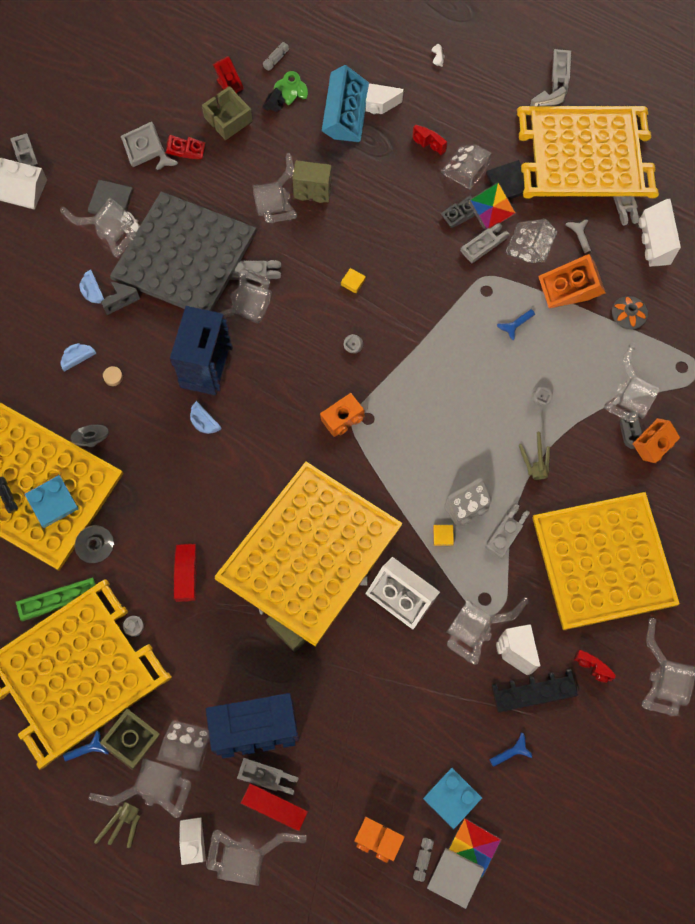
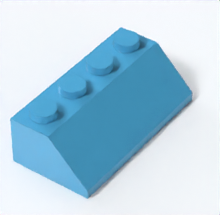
M347 65L331 72L322 131L335 140L360 142L369 82Z

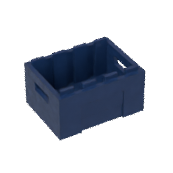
M190 306L185 307L170 356L180 388L216 395L217 391H221L220 380L229 350L233 349L231 337L228 336L229 328H227L228 324L224 314ZM212 357L218 358L216 369L214 363L211 362Z
M290 693L206 708L211 751L218 756L222 755V759L235 757L234 753L242 752V755L255 753L254 749L263 748V751L274 750L275 745L283 744V748L296 746L295 742L299 741L293 700Z

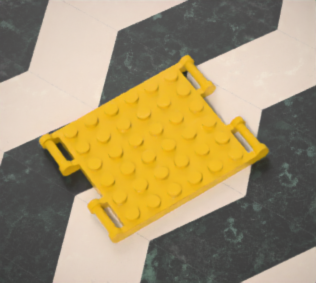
M522 106L517 109L520 121L519 139L521 141L533 139L535 163H524L521 165V171L524 174V198H532L533 196H648L649 198H656L659 196L655 183V164L642 163L639 139L642 141L651 139V132L648 129L647 107ZM527 115H531L532 130H527ZM636 115L640 117L641 130H638ZM531 171H535L537 187L531 186ZM643 172L647 173L649 188H645Z
M107 579L99 582L0 649V677L6 685L2 689L0 687V700L11 693L30 723V726L21 731L18 736L21 740H24L36 759V765L39 770L49 765L53 760L172 678L169 672L166 673L152 652L153 648L150 644L135 652L115 621L125 616L128 611L125 607H122L110 589ZM100 591L104 593L114 608V613H109L97 593ZM146 656L158 674V679L154 681L140 660L141 657ZM33 732L37 734L49 753L46 757L43 756L31 737Z

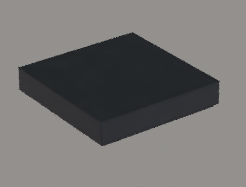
M519 160L486 171L491 186L499 183L508 200L523 195V190L525 189L524 174L521 171Z

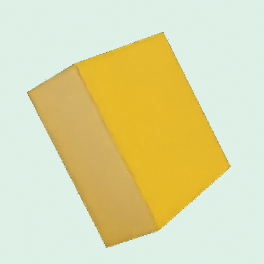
M350 268L342 279L341 286L357 293L365 282L366 276Z
M433 525L434 546H453V525Z

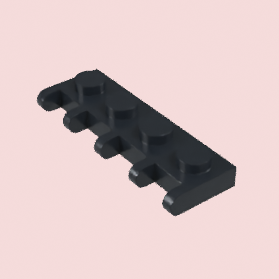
M571 668L566 669L567 677L555 679L554 673L549 672V681L535 683L534 676H529L530 684L516 687L514 680H510V689L498 691L496 684H492L498 713L577 697L578 694Z

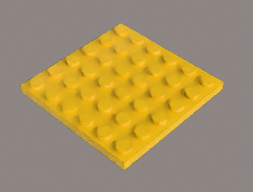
M646 492L533 515L532 519L563 630L665 609L680 604Z

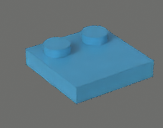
M60 475L25 494L43 528L78 510Z
M453 768L423 798L452 829H455L482 799Z

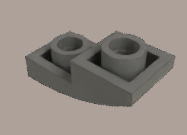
M471 195L458 205L454 203L441 213L451 228L478 214L471 202V199H473Z

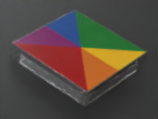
M499 182L468 200L484 231L516 214Z
M464 818L448 849L484 867L480 877L483 878L502 839Z

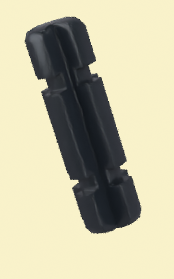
M0 477L1 499L5 504L7 512L13 513L18 510V507L14 502L6 479Z

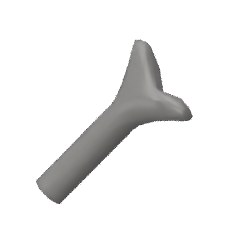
M164 151L163 154L159 155L160 161L156 169H162L164 166H174L178 162L169 158Z
M584 220L581 223H566V226L577 234L584 254H590L591 249L584 234V227L588 220Z

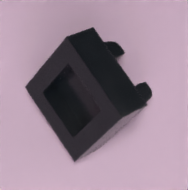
M278 88L272 90L268 94L262 108L267 111L269 109L275 112L280 111L281 107L278 106L277 102L281 105L285 102V99L280 95L282 91Z

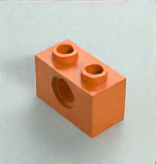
M349 393L321 412L320 417L323 424L335 437L344 434L353 424H359L364 419L365 414L363 407L352 393ZM342 414L348 415L345 419L339 418Z
M657 418L637 438L633 445L642 460L656 463L675 445L680 436L671 421Z

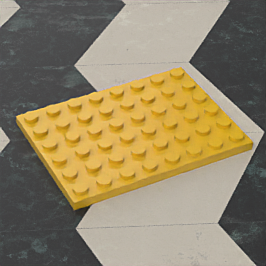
M0 403V477L6 479L14 502L18 507L17 511L8 513L0 496V537L60 571L75 548L76 537L80 531L89 527L124 473L120 469ZM60 475L78 510L43 528L25 494Z
M305 462L215 575V580L316 647L401 528L402 523L308 462Z

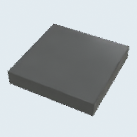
M98 180L88 212L123 221V215L130 202L133 188Z

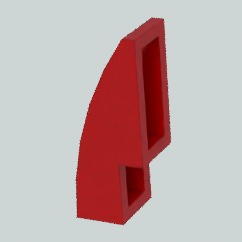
M196 544L176 545L174 599L176 602L196 601Z
M251 783L241 804L297 831H300L308 811Z

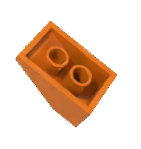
M590 254L538 276L549 308L588 301L606 293L596 264Z

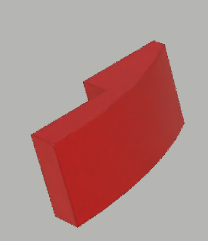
M415 125L413 127V139L417 144H420L423 148L430 144L431 149L437 151L440 155L446 152L447 141L443 137L423 126Z
M169 135L165 153L183 158L202 159L205 142L190 137L184 140Z
M582 650L576 652L574 661L579 662L578 665L585 668L593 667L591 675L596 676V680L607 683L615 679L616 675L601 660Z

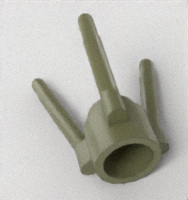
M538 431L537 448L539 462L533 463V467L530 465L522 444H519L521 454L528 469V475H533L534 480L546 479L548 474H550V447H546L544 463L541 433Z
M124 802L123 806L119 807L116 814L94 840V843L97 844L114 822L120 819L108 841V845L112 844L124 822L130 824L133 821L127 843V848H130L136 825L140 818L137 815L140 809Z

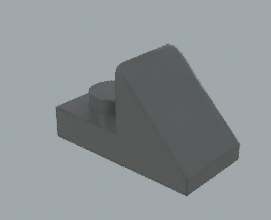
M111 282L116 294L107 296L101 301V304L106 314L109 315L140 298L136 288Z

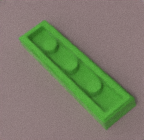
M94 578L16 601L20 621L61 609L95 586Z

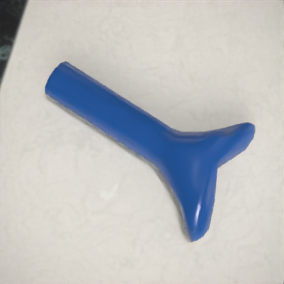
M530 309L515 321L505 324L499 323L497 327L508 332L510 338L514 340L516 328L533 317L535 313Z
M97 730L89 744L63 753L65 761L92 751L109 754V751L100 745V732Z
M521 732L517 743L512 748L489 759L493 767L517 754L532 758L531 752L526 749L524 733Z

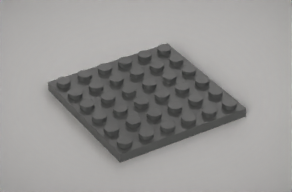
M161 191L112 271L110 278L183 309L186 306L212 311L257 230L253 226Z

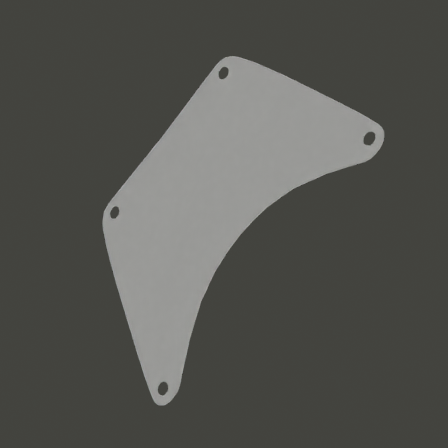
M484 276L476 280L422 342L360 404L364 409V414H373L374 422L371 425H366L361 421L357 425L353 424L352 430L366 458L456 590L476 614L482 617L493 616L502 609L507 601L509 549L501 558L488 550L486 546L506 515H509L515 504H518L524 486L530 477L519 444H522L530 465L533 467V463L539 462L537 448L538 431L541 433L543 457L547 446L551 447L574 425L604 407L639 396L688 386L695 380V359L670 345L636 330L625 329L616 322L577 305L569 304L549 308L544 292L502 277ZM483 286H490L493 290L492 295L489 297L483 296L480 292ZM530 309L535 313L533 317L516 328L514 340L510 338L508 332L497 327L499 323L505 324L515 321ZM680 361L685 362L688 365V371L685 373L678 372L676 364ZM537 387H547L551 390L552 400L549 404L537 405L534 403L532 393ZM482 478L491 500L490 507L488 508L489 511L482 516L477 514L472 517L473 520L464 526L460 524L456 527L444 508L447 496ZM433 525H453V546H434ZM485 592L491 596L492 601L489 605L483 606L479 603L478 596L481 593Z

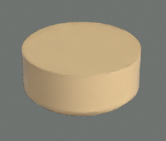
M109 367L104 371L103 378L109 386H117L122 382L123 375L119 368Z

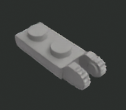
M554 49L552 93L558 90V82H563V87L568 92L571 65L570 50Z
M613 196L618 214L620 213L622 225L628 224L626 212H630L633 224L638 223L639 216L634 196Z
M498 223L462 246L460 251L472 264L507 239L510 234L505 231L496 237L495 234L502 228V225Z
M276 260L268 262L240 261L230 280L281 278L279 271L267 272V269L281 268V262Z
M515 504L509 515H506L486 546L488 550L501 558L509 549L522 529V524L530 514L526 510L519 522L514 520L512 517L519 510L520 506L518 504Z
M243 758L237 779L291 795L294 794L295 790L280 786L281 777L291 782L298 781V777L284 773L283 770Z

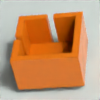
M365 817L354 841L358 843L357 848L366 853L372 850L377 853L376 858L388 863L389 859L394 861L404 836Z

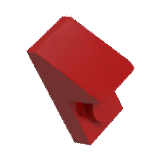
M229 56L213 64L219 77L216 80L223 90L229 86L236 93L244 89Z

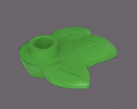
M287 72L283 79L277 81L274 89L278 88L282 91V97L287 105H290L297 96L307 99V86L300 81V76L297 72ZM294 77L295 80L291 82L289 81V78Z

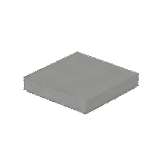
M149 122L121 136L132 167L164 153L153 122Z
M445 848L427 889L466 909L484 871V867Z

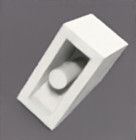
M369 84L366 112L383 114L402 103L403 89Z
M202 818L180 821L179 843L182 865L206 861Z

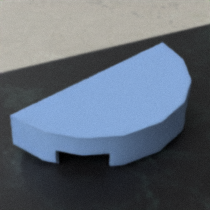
M87 271L79 284L80 291L86 300L92 303H101L104 300L92 271Z
M77 343L64 350L60 363L65 372L97 353L91 346Z
M197 401L192 405L190 413L191 422L197 430L209 434L222 429Z

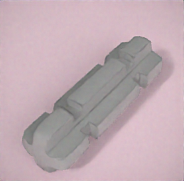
M282 42L278 46L279 48H276L263 62V67L266 70H271L274 67L273 65L289 50V46L285 42Z
M422 839V850L419 851L416 863L417 870L414 871L413 879L420 882L425 880V870L428 868L431 856L430 849L433 848L434 841L431 839Z

